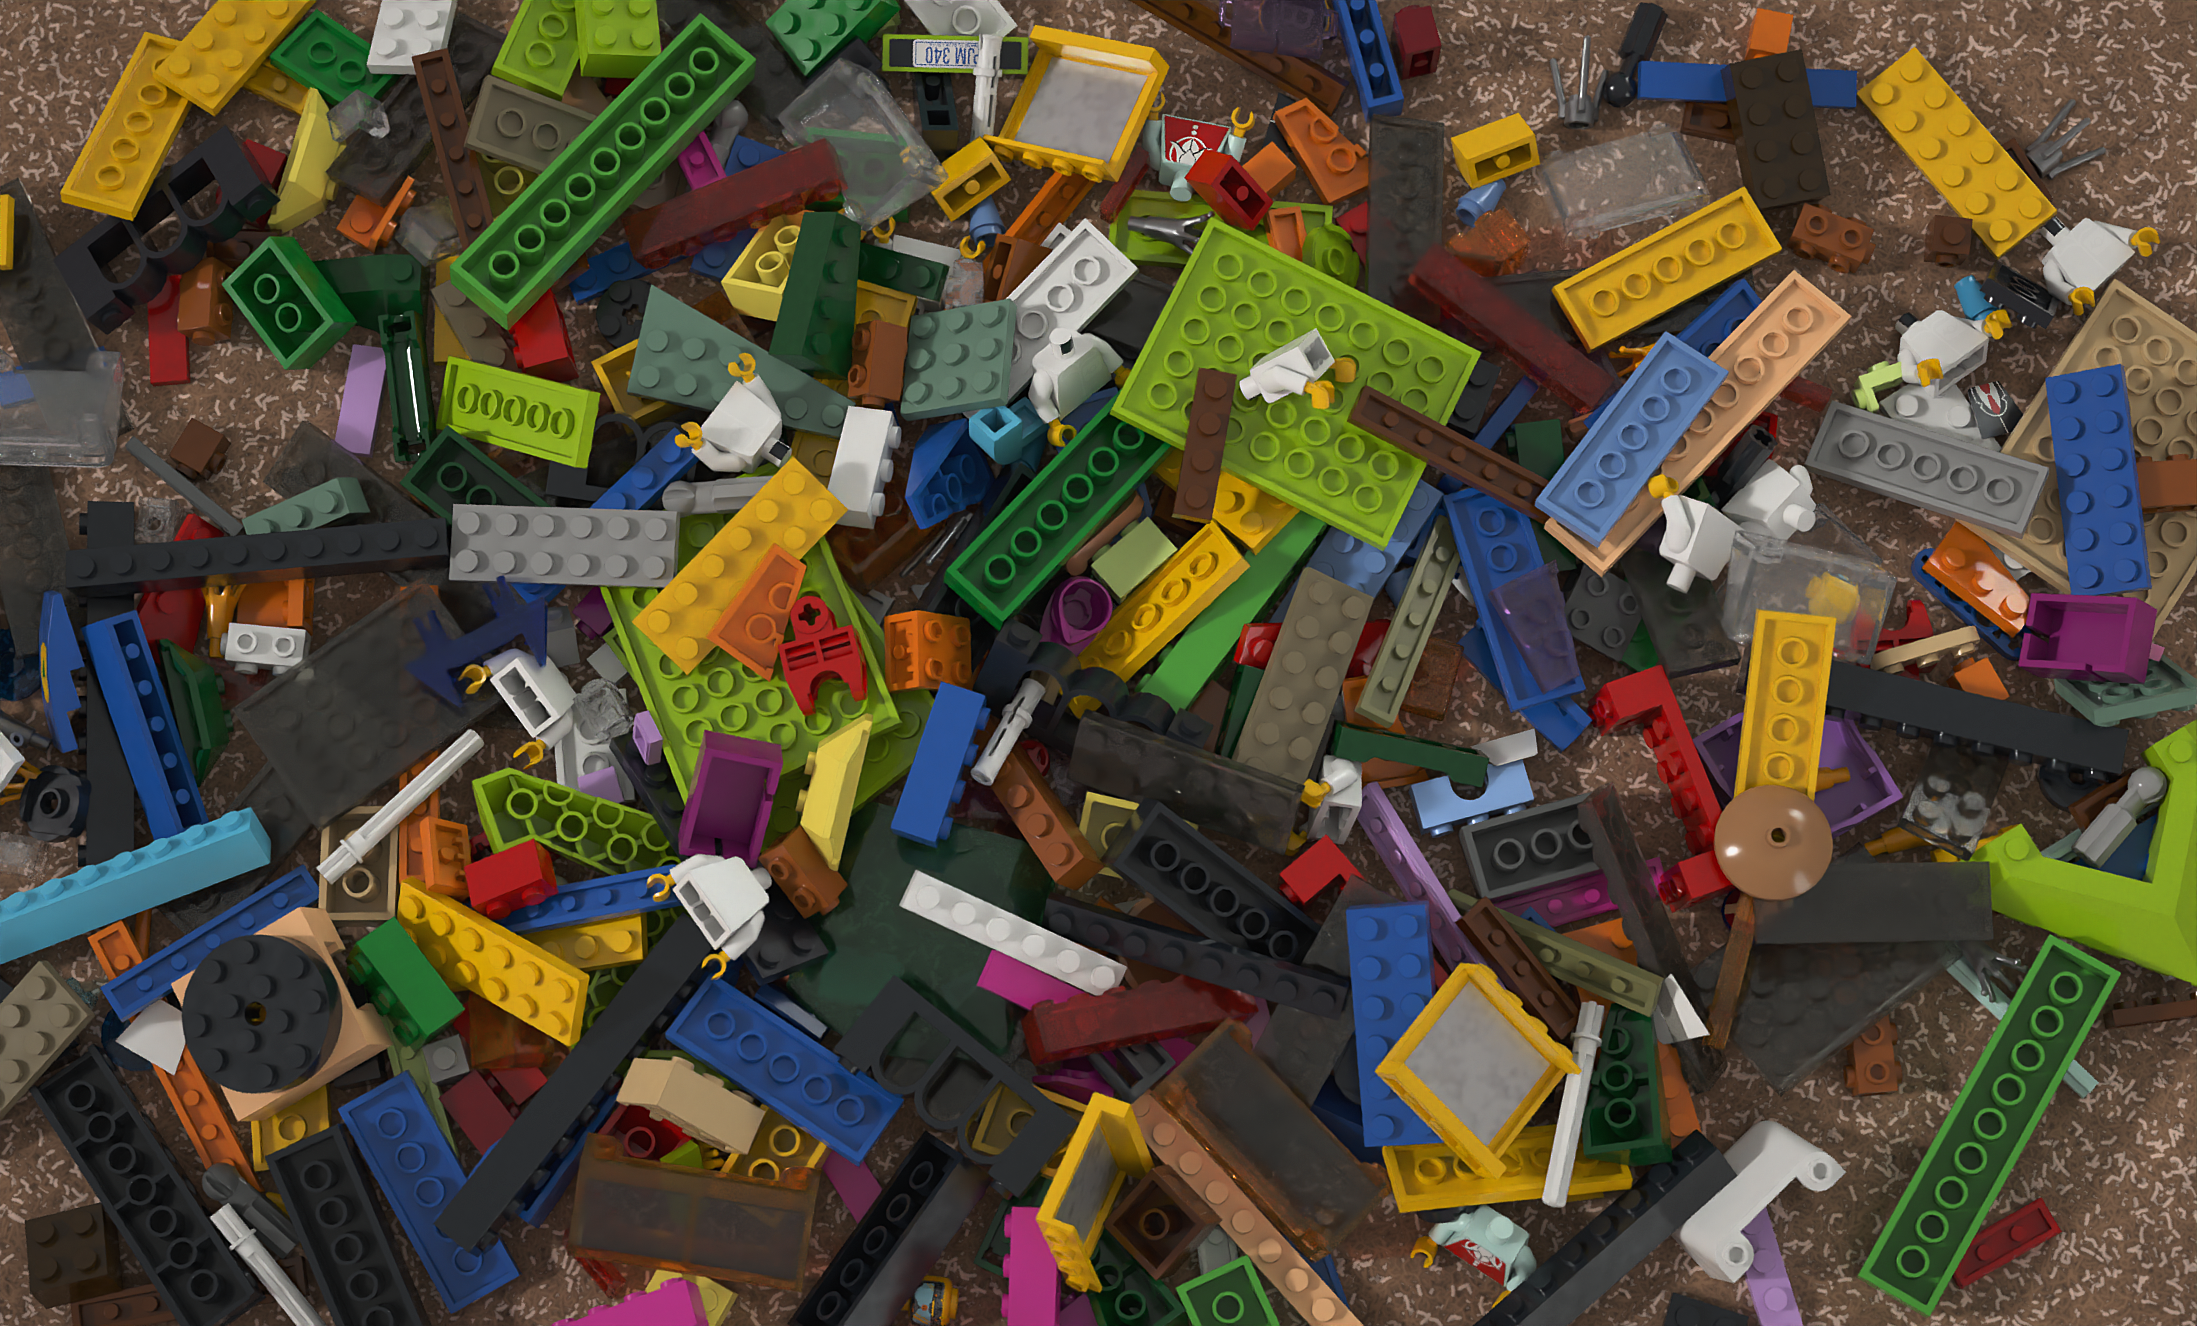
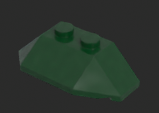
M156 639L171 712L197 787H201L229 744L228 733L234 732L230 711H223L220 696L226 695L224 681L221 673H214L212 666L169 639Z

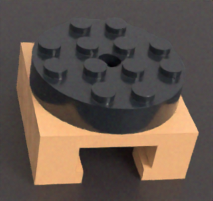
M298 907L253 935L237 937L221 944L210 952L195 970L171 983L182 1006L183 1034L190 1054L200 1069L213 1081L220 1084L238 1122L266 1120L393 1045L374 1004L367 1003L358 1009L356 1008L332 960V957L344 951L345 947L326 909ZM262 1006H264L266 1009V1018L264 1022L257 1021L258 1019H260V1010Z

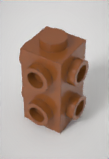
M1804 203L1786 247L1793 249V253L1800 258L1806 260L1817 258L1828 263V267L1836 272L1848 273L1851 271L1856 273L1860 264L1868 265L1876 244L1870 242L1875 229L1867 227L1866 223L1858 218H1843L1833 214L1824 205Z
M214 257L202 259L193 269L182 273L180 279V304L177 315L178 332L192 339L193 343L202 346H210L215 344V341L230 339L231 325L234 318L233 299L221 284L235 270Z
M881 320L856 324L852 337V364L848 373V398L860 400L863 407L870 409H884V404L900 401V394L904 387V359L908 351V328Z
M801 824L776 837L757 858L804 919L817 912L825 915L840 903L838 896L848 885L838 871H833L828 867Z
M1876 1007L1854 1009L1853 1016L1844 1019V1026H1839L1838 1028L1841 1050L1847 1049L1848 1065L1843 1066L1845 1087L1851 1088L1852 1097L1892 1094L1898 1091V1084H1902L1901 1064L1899 1061L1894 1060L1893 1046L1897 1045L1898 1041L1896 1025L1894 1022L1889 1021V1013L1877 1014Z

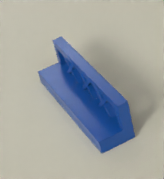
M1479 617L1474 627L1455 644L1454 648L1506 699ZM1570 697L1518 711L1560 754L1588 729L1592 722V719Z

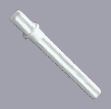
M468 729L346 841L341 839L339 842L342 845L316 869L332 885L357 861L361 864L363 862L361 858L484 746L483 739L474 730Z
M1594 1001L1581 1003L1576 1032L1572 1033L1570 1040L1574 1042L1572 1048L1574 1057L1572 1060L1582 1071L1579 1075L1567 1073L1542 1197L1543 1203L1552 1207H1564L1566 1204L1596 1049L1602 1045V1039L1599 1038L1605 1007L1597 1005V1002Z
M229 1203L210 1217L230 1242V1251L233 1249L237 1251L297 1326H327L253 1234L256 1232L255 1228L250 1230Z

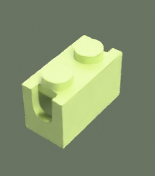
M1146 517L1141 523L1138 520L1130 523L1121 532V540L1112 547L1109 544L1103 546L1092 557L1094 563L1091 564L1093 569L1091 574L1119 605L1178 551L1149 517Z

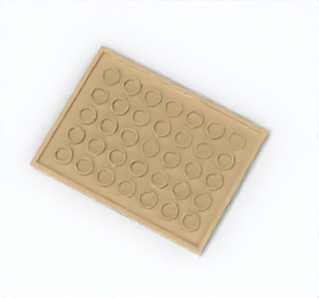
M2114 279L2109 283L2048 377L2117 364L2123 365L2135 457L2151 456L2152 461H2166L2165 458L2171 455L2188 454L2189 459H2197V333ZM2044 382L1999 451L2003 454L2049 467V476L2022 540L1956 518L1955 520L2064 594L2071 595L2046 382ZM2197 511L2143 514L2152 589L2111 595V597L2139 598L2157 609L2153 638L2197 571Z

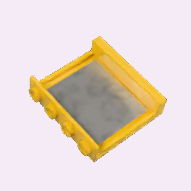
M1034 25L1029 38L1039 50L999 136L984 134L982 139L993 150L999 160L1007 163L1017 160L1034 169H1041L1044 166L1066 176L1076 173L1097 183H1101L1102 180L1118 183L1170 66L1155 48Z
M1460 963L1374 1072L1478 1176L1498 1180L1507 1169L1499 1160L1565 1073L1579 1075L1582 1070L1572 1060L1574 1057L1572 1052L1564 1045L1554 1042L1546 1034L1548 1032L1546 1025L1539 1019L1529 1016L1521 1008L1523 1005L1522 1001L1514 993L1504 990L1496 982L1497 975L1489 967L1481 963Z
M1096 1092L1091 1097L1036 1216V1221L1063 1275L1065 1283L1080 1292H1087V1289L1100 1293L1103 1287L1090 1258L1104 1229L1102 1224L1110 1216L1127 1176L1142 1180L1152 1168H1155L1131 1104Z

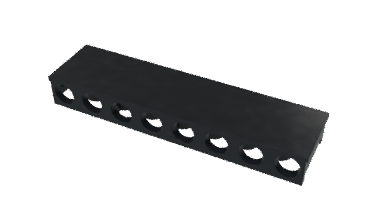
M92 1044L87 1048L88 1052L41 1085H34L28 1090L179 1325L228 1326L267 1297L235 1249L230 1251V1242L210 1219L213 1215L105 1049Z

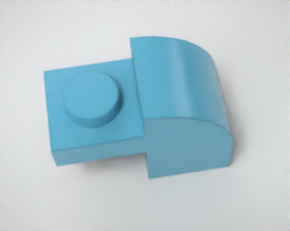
M1023 397L1010 408H1007L1005 405L986 408L969 418L970 438L1001 465L1010 464L1022 457V448L1050 428L1048 423L1044 424L1033 404L1026 397Z

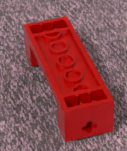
M1662 664L1605 683L1588 701L1587 713L1592 719V726L1594 728L1598 727L1602 737L1640 723L1644 724V740L1650 749H1654L1658 759V775L1661 781L1669 786L1673 796L1671 798L1673 812L1684 823L1687 831L1685 840L1689 851L1693 855L1696 854L1695 857L1676 863L1659 876L1661 883L1658 884V891L1663 903L1669 905L1671 912L1674 913L1728 894L1737 887L1722 872L1714 850L1715 828L1722 811Z
M1327 834L1279 873L1277 883L1279 891L1277 893L1302 912L1306 911L1335 885L1339 886L1337 895L1347 907L1386 903ZM1433 958L1437 993L1449 978V975Z

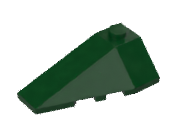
M381 254L312 261L357 320L355 326H361L380 334L378 316L387 314L392 316L403 315V312L414 310L423 315L426 338L431 268L423 255ZM411 324L393 326L394 335L395 333L412 329Z

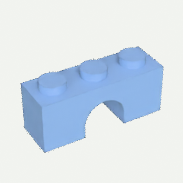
M1523 759L1499 766L1488 764L1484 778L1485 793L1474 800H1465L1457 796L1452 790L1448 775L1411 785L1409 795L1421 835L1430 832L1432 838L1441 837L1454 832L1452 826L1463 823L1470 825L1489 820V816L1501 813L1507 815L1526 810V807L1531 806L1534 801V796Z

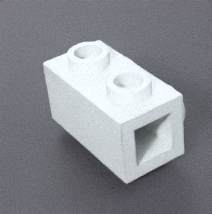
M229 623L228 633H223L221 637L220 653L225 655V661L230 666L235 667V672L257 674L258 669L273 670L272 675L295 678L296 672L300 673L304 664L308 663L311 636L303 629Z

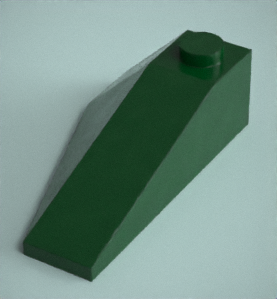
M1611 1003L1602 1036V1045L1600 1046L1602 1050L1596 1072L1593 1071L1590 1082L1592 1088L1582 1120L1584 1156L1589 1159L1628 1166L1671 1162L1673 1158L1670 1125L1653 1014L1648 1017L1618 1003Z
M1104 1227L1090 1258L1103 1288L1100 1293L1087 1289L1086 1292L1098 1326H1189L1186 1309L1161 1279L1156 1281Z

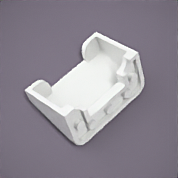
M1767 1120L1757 1122L1723 1154L1737 1174V1177L1671 1234L1676 1242L1711 1278L1735 1283L1750 1268L1754 1259V1251L1749 1240L1741 1231L1795 1177L1809 1190L1823 1191L1833 1186L1846 1173L1833 1157L1778 1122Z

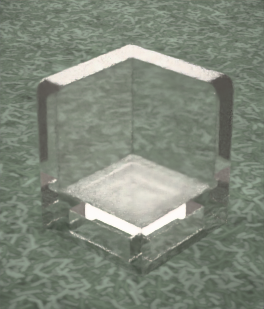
M358 89L326 113L332 139L338 143H341L359 128L379 139L390 132L383 103Z

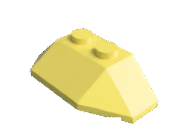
M311 87L277 192L281 201L273 206L268 220L270 229L282 230V234L326 211L328 201L336 199L339 189V180L336 179L339 167L344 168L346 166L350 147L346 146L343 133L317 89Z
M867 713L821 740L817 753L809 751L804 774L811 775L808 790L800 788L795 811L802 812L801 826L828 867L833 871H838L872 727L873 715Z

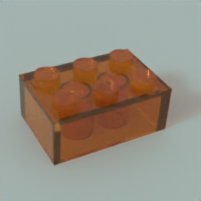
M892 458V478L890 482H885L883 494L885 495L884 511L881 516L876 517L874 529L834 524L825 533L842 577L863 596L947 525L946 519L926 529H919L905 499L909 473Z

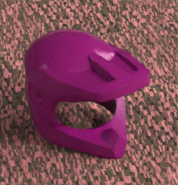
M1083 576L1071 577L1060 583L1055 588L1043 613L1039 633L1043 637L1040 642H1054L1063 645L1077 657L1096 638L1097 634L1106 627L1111 617L1112 600L1107 590L1097 581Z
M1059 1028L1056 1031L1054 1040L1057 1054L1061 1060L1060 1069L1055 1070L1053 1075L1032 1076V1083L1085 1105L1089 1104L1094 1092L1113 1098L1114 1091L1085 1057L1081 1059L1074 1051L1087 1037ZM1100 1042L1097 1048L1117 1069L1116 1056L1105 1044Z

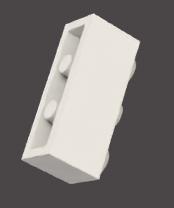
M848 406L828 485V490L848 511L835 524L874 529L876 517L883 514L885 506L883 489L885 482H890L893 474L891 456L893 448L898 449L901 442V427L897 426L892 411Z

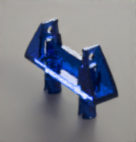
M504 575L496 578L501 597L497 595L488 582L482 585L497 614L494 618L495 620L456 640L448 639L435 610L426 612L431 625V632L421 618L416 617L412 620L428 651L425 652L426 655L404 665V668L461 709L466 707L457 690L454 683L456 679L455 677L452 678L449 672L450 669L458 668L514 640V637L522 633L526 639L524 642L525 646L529 645L539 666L544 668L547 665L548 602L542 596L524 606L518 605Z

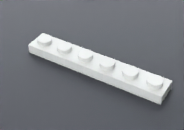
M915 870L899 905L1109 1002H1112L1127 969L1125 965L918 870Z

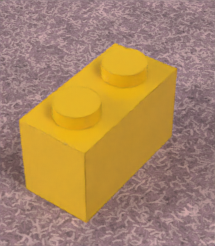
M1519 113L1451 138L1457 169L1472 190L1540 164L1535 134Z
M980 136L920 178L951 222L1011 180L994 152Z

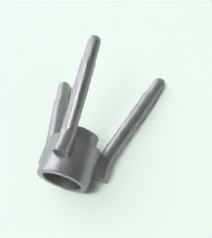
M1586 35L1583 39L1579 94L1569 96L1568 102L1565 100L1557 60L1555 58L1550 59L1551 73L1558 102V119L1564 120V126L1569 129L1587 130L1593 127L1594 122H1598L1599 107L1603 97L1602 87L1609 75L1608 70L1602 71L1593 102H1591V96L1587 95L1591 37L1589 35Z
M2074 99L2069 100L2035 142L2025 148V155L2040 179L2047 176L2052 180L2059 173L2092 160L2106 152L2104 147H2100L2060 164L2059 160L2063 158L2060 148L2088 126L2091 122L2090 118H2084L2057 141L2045 143L2076 104Z
M962 510L955 512L951 519L948 518L937 534L899 573L900 577L905 578L932 551L925 561L926 566H931L949 543L955 544L973 514Z

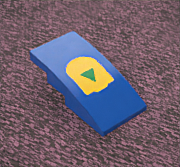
M50 590L44 592L39 627V674L44 711L53 746L62 753L78 749L67 712L81 708L70 671L85 665L62 595L59 592Z

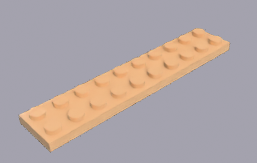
M1793 270L1708 357L1729 371L1728 376L1652 477L1663 474L1666 477L1674 478L1679 484L1678 492L1674 493V495H1682L1850 322L1852 316ZM1647 483L1598 548L1552 517L1545 523L1544 529L1602 577L1664 514L1661 505L1664 497L1655 499L1650 494Z

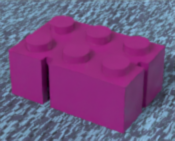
M2031 593L2026 626L2049 638V643L2033 634L2024 633L2018 666L2041 678L2106 682V679L2116 683L2145 684L2157 609L2134 597Z
M704 730L678 833L679 854L694 856L696 854L715 856V837L721 839V856L725 860L737 856L742 858L747 867L756 868L757 858L760 855L773 805L772 795L776 793L783 766L781 745Z

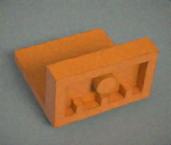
M373 167L338 224L336 232L372 253H375L379 246L385 249L396 232L395 229L398 223L394 220L398 215L404 218L415 201L414 197L417 192L412 190L415 179L408 176L402 185Z
M315 578L247 584L238 599L237 623L303 629L310 636H313Z
M920 610L884 616L885 682L890 693L898 694L922 689L938 691L941 681L970 691L972 690L970 620L968 618Z
M427 816L419 823L426 890L445 894L462 903L470 896L464 866L471 864V844L468 838L467 825Z

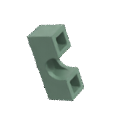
M357 477L335 478L242 519V523L247 535L340 526L370 513Z

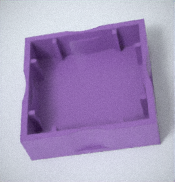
M1744 712L1732 716L1692 739L1715 797L1723 811L1734 798ZM1844 718L1843 722H1834L1824 719L1818 767H1829L1830 769L1847 767L1850 772L1849 782L1834 784L1832 788L1815 793L1814 802L1824 813L1831 829L1832 839H1835L1895 805L1903 798V795L1875 750L1863 739L1853 720Z

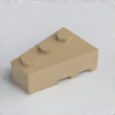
M672 1057L671 1061L634 1058L616 1098L617 1102L625 1106L629 1104L643 1106L651 1111L649 1117L658 1121H662V1118H665L683 1128V1133L724 1152L748 1154L765 1114L764 1110L752 1104L754 1099L751 1096L737 1090L730 1092L724 1089V1081L705 1073L702 1076L693 1071L695 1066L691 1062L679 1057Z

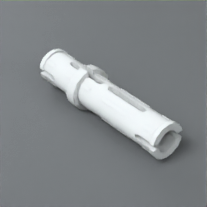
M979 34L977 67L973 68V75H976V87L970 142L979 136L983 138L984 134L993 136L998 78L1002 77V70L999 67L1003 36Z
M1029 678L1024 679L1012 703L1004 707L1002 711L1003 718L975 767L970 772L972 773L971 776L979 783L987 786L993 784L997 773L1010 754L1023 729L1030 726L1032 722L1031 714L1041 697L1045 694V688L1039 682Z

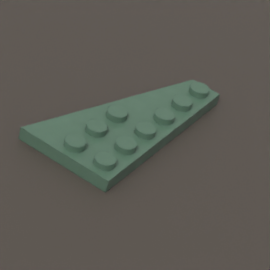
M651 284L627 387L628 395L712 413L735 382L738 381L741 384L743 382L742 377H735L729 373L728 364L735 362L739 369L743 371L745 366L744 362L739 358V354L748 353L753 356L756 364L755 370L752 373L759 374L770 390L781 412L782 428L840 440L848 406L856 407L855 402L802 371L769 355V352Z

